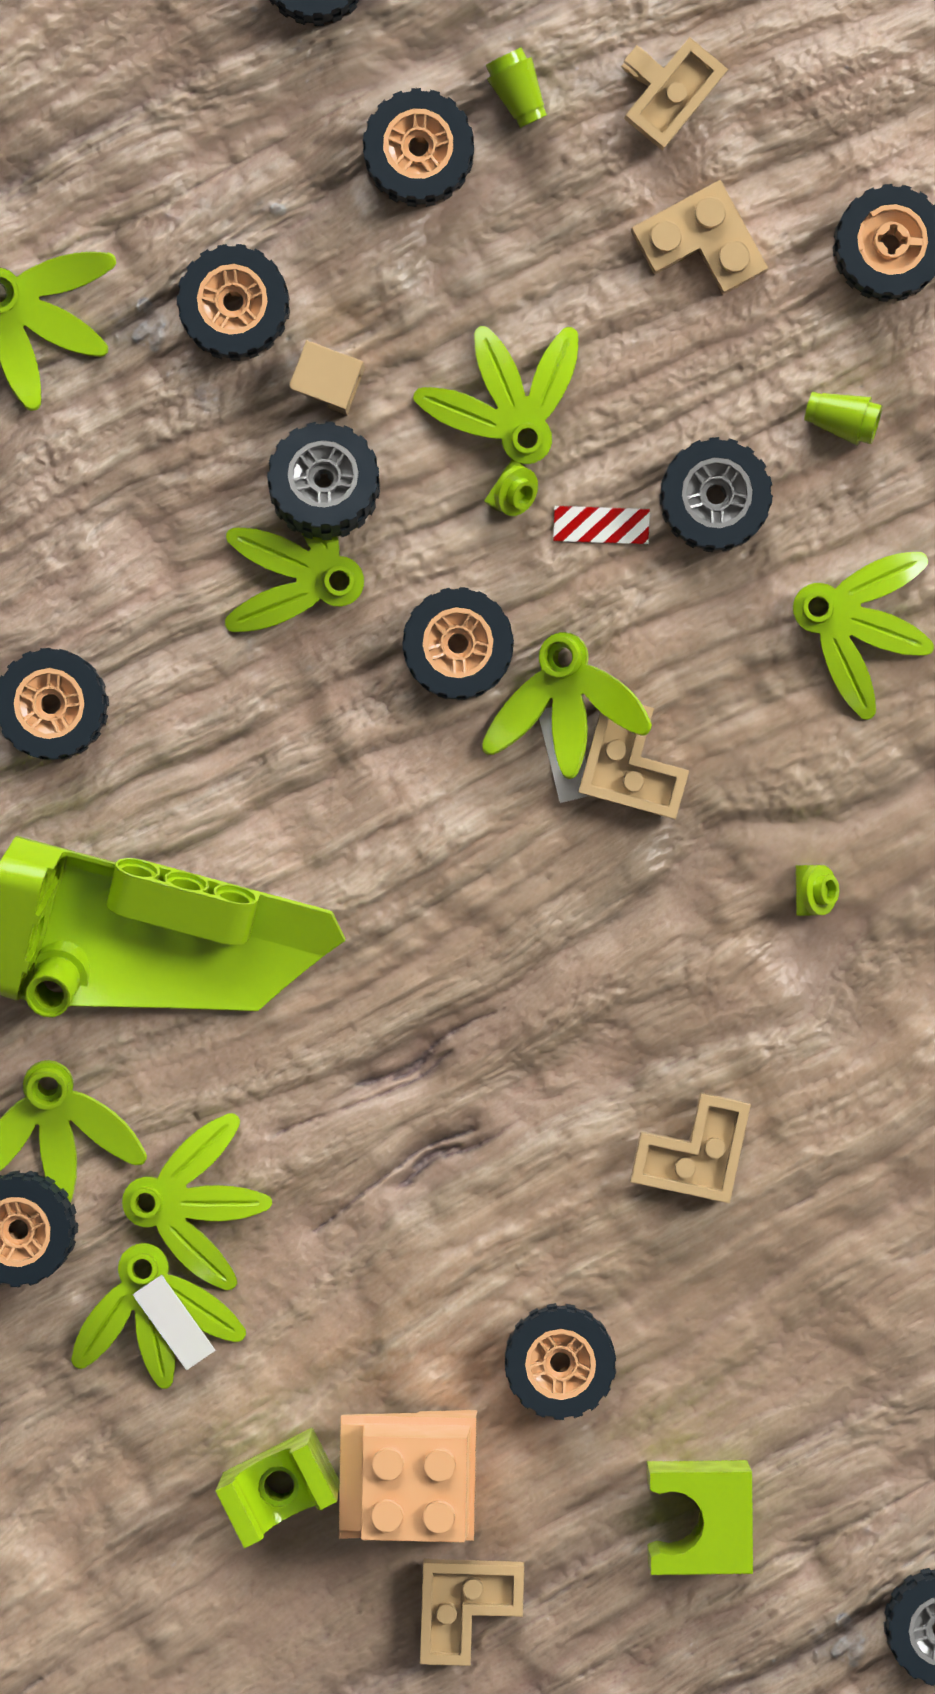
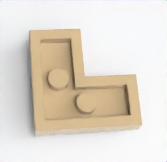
M721 180L631 228V232L654 275L699 251L721 294L724 295L768 270V266Z
M643 705L651 721L654 708ZM600 712L578 793L676 819L689 770L641 757L647 735L640 736L617 725Z
M700 1092L690 1142L640 1131L630 1182L730 1203L751 1104Z
M423 1559L420 1664L471 1666L472 1615L523 1617L524 1562Z

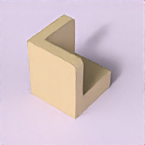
M306 340L291 379L290 387L293 391L325 402L329 409L348 416L365 370L364 362Z

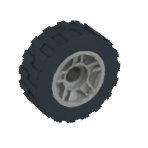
M327 421L325 424L308 423L304 428H296L289 432V436L285 440L281 439L276 445L275 454H271L269 460L270 471L267 472L271 503L274 504L275 513L279 519H283L287 523V527L292 531L303 533V537L310 539L318 537L322 538V540H332V537L341 536L342 538L350 535V531L362 527L366 523L365 519L368 515L372 516L376 508L375 501L376 498L379 499L380 493L377 458L373 449H369L367 440L362 435H356L352 428L345 425L344 427L337 426L335 422ZM321 474H328V479L332 481L329 487L321 488L316 485L317 481L320 480Z
M711 437L707 441L701 442L698 440L691 443L688 448L682 449L675 456L663 476L659 495L660 505H662L663 510L662 516L665 523L668 522L672 528L671 532L677 538L680 537L686 541L685 544L692 548H702L706 552L732 550V548L746 543L755 535L769 515L768 512L773 499V495H771V476L767 475L765 471L766 465L763 460H759L753 454L755 451L748 446L745 448L737 444L738 441L729 438L726 441L719 440V437ZM715 484L722 486L721 490L726 497L720 504L709 502L706 496L707 490L713 488Z
M926 1568L920 1570L921 1573L914 1576L909 1575L903 1579L904 1583L899 1588L896 1586L891 1593L892 1599L890 1603L886 1604L884 1611L886 1622L883 1623L884 1632L888 1639L887 1643L899 1665L903 1666L914 1679L918 1677L925 1684L934 1686L935 1632L933 1633L932 1628L935 1622V1570Z

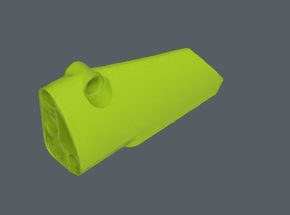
M16 836L0 862V996L17 1001L19 999L26 1000L28 1006L36 1014L43 1017L53 1018L59 1016L67 1010L68 1006L259 1011L298 976L345 942L346 939L333 912L330 910L141 859L123 858L112 862ZM43 981L57 983L63 992L49 990Z

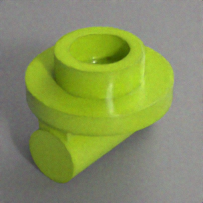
M511 459L484 502L495 510L509 516H517L524 513L533 504L538 492V480L535 473Z
M795 865L796 916L828 914L839 897V883L832 870L825 865Z

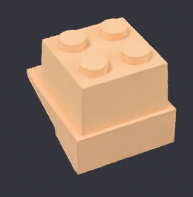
M477 1410L341 1415L339 1539L361 1538V1540L423 1542L474 1541Z

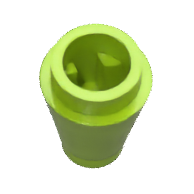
M522 47L486 64L490 74L487 81L513 118L517 120L520 128L547 116L532 57H526Z
M812 392L807 404L804 421L814 423L815 426L856 446L860 442L872 444L883 406L872 403V397Z

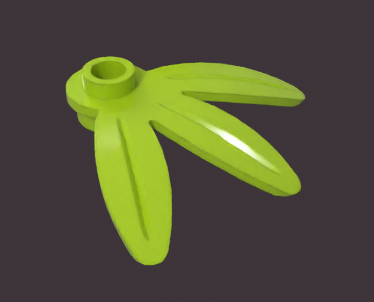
M86 251L61 255L25 270L17 277L11 271L0 268V284L6 292L4 300L0 302V365L11 390L27 410L36 411L40 408L42 392L37 360L23 328L24 326L46 341L77 354L103 357L108 353L107 343L90 326L68 311L39 300V297L71 291L104 276L116 265V258L112 253Z
M480 326L474 333L476 358L484 383L498 408L494 409L467 394L435 387L418 388L414 393V401L432 417L452 428L481 437L502 439L504 451L512 460L520 464L536 463L548 454L552 445V432L545 420L553 413L571 381L578 355V332L572 327H565L553 339L538 364L529 396H525L520 374L507 348L488 327ZM524 429L534 431L537 436L535 446L532 448L522 447L518 443L520 431Z
M231 528L226 533L227 541L244 557L265 569L297 579L296 582L263 591L234 609L225 619V626L231 632L255 631L278 625L304 612L320 599L331 606H347L357 600L363 591V572L355 561L348 557L340 556L338 536L332 537V540L304 537L310 548V551H307L282 536L259 529ZM340 571L348 576L349 585L346 589L337 591L331 587L329 579L334 572Z
M923 552L898 553L878 559L850 575L836 589L825 583L809 584L803 587L794 599L793 614L795 620L804 630L811 633H820L823 655L835 685L849 706L864 720H869L875 716L876 700L867 666L858 649L849 638L850 635L874 647L904 655H929L934 650L933 642L912 624L892 614L861 607L863 603L879 599L903 587L920 574L928 564V558ZM820 598L826 601L828 612L824 616L816 617L810 613L808 606L813 599Z
M559 632L549 636L543 642L539 651L541 671L526 681L498 712L485 735L482 750L487 755H495L515 743L537 722L553 698L552 734L555 754L563 776L566 779H573L580 770L587 744L588 725L583 695L603 715L632 733L645 736L650 732L652 724L643 705L627 686L607 672L588 664L587 647L578 636L572 633ZM564 648L569 649L572 654V661L567 667H562L558 662L559 652Z
M45 1060L35 1063L27 1070L23 1079L25 1097L16 1102L0 1118V1171L18 1154L38 1124L40 1154L45 1177L48 1176L55 1180V1184L60 1189L64 1188L69 1195L67 1198L71 1203L77 1178V1151L69 1120H72L96 1144L129 1164L143 1165L147 1159V1154L135 1133L123 1119L96 1099L84 1093L74 1091L73 1077L64 1065L56 1061ZM44 1077H51L57 1081L58 1086L55 1089L46 1090L40 1085L39 1081Z
M234 1113L221 1116L198 1129L173 1153L162 1168L158 1178L145 1176L134 1180L127 1186L122 1197L123 1211L132 1223L140 1227L156 1226L166 1245L187 1269L204 1281L224 1290H232L236 1287L237 1278L235 1273L212 1241L195 1226L186 1221V1218L204 1221L237 1220L267 1211L272 1206L270 1196L247 1188L225 1185L187 1187V1184L208 1169L229 1145L240 1125V1119ZM142 1193L152 1195L155 1200V1207L150 1212H146L139 1207L138 1199Z
M139 1243L129 1247L122 1254L118 1264V1274L121 1283L103 1297L86 1318L76 1338L71 1362L76 1368L84 1369L97 1360L118 1337L132 1310H134L137 1340L144 1364L158 1387L162 1389L169 1388L173 1383L175 1354L132 1295L160 1275L165 1278L203 1332L224 1340L240 1342L246 1336V1329L233 1312L212 1294L185 1279L168 1274L169 1263L166 1255L160 1248L149 1243ZM139 1259H146L151 1263L152 1273L148 1278H139L134 1272V1265Z

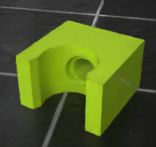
M312 1427L224 1471L215 1491L245 1549L261 1541L269 1529L292 1515L316 1506L317 1510H322L336 1503L340 1480ZM275 1471H284L292 1477L294 1488L287 1493H276L268 1486L267 1476Z
M647 1461V1481L650 1491L658 1494L667 1492L685 1494L693 1499L700 1509L697 1525L682 1540L669 1543L656 1540L647 1544L648 1565L651 1575L753 1574L752 1470L748 1461Z

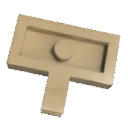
M691 37L686 40L664 68L646 51L636 45L626 57L621 67L634 79L647 85L648 88L628 111L624 119L663 151L723 78L728 69Z

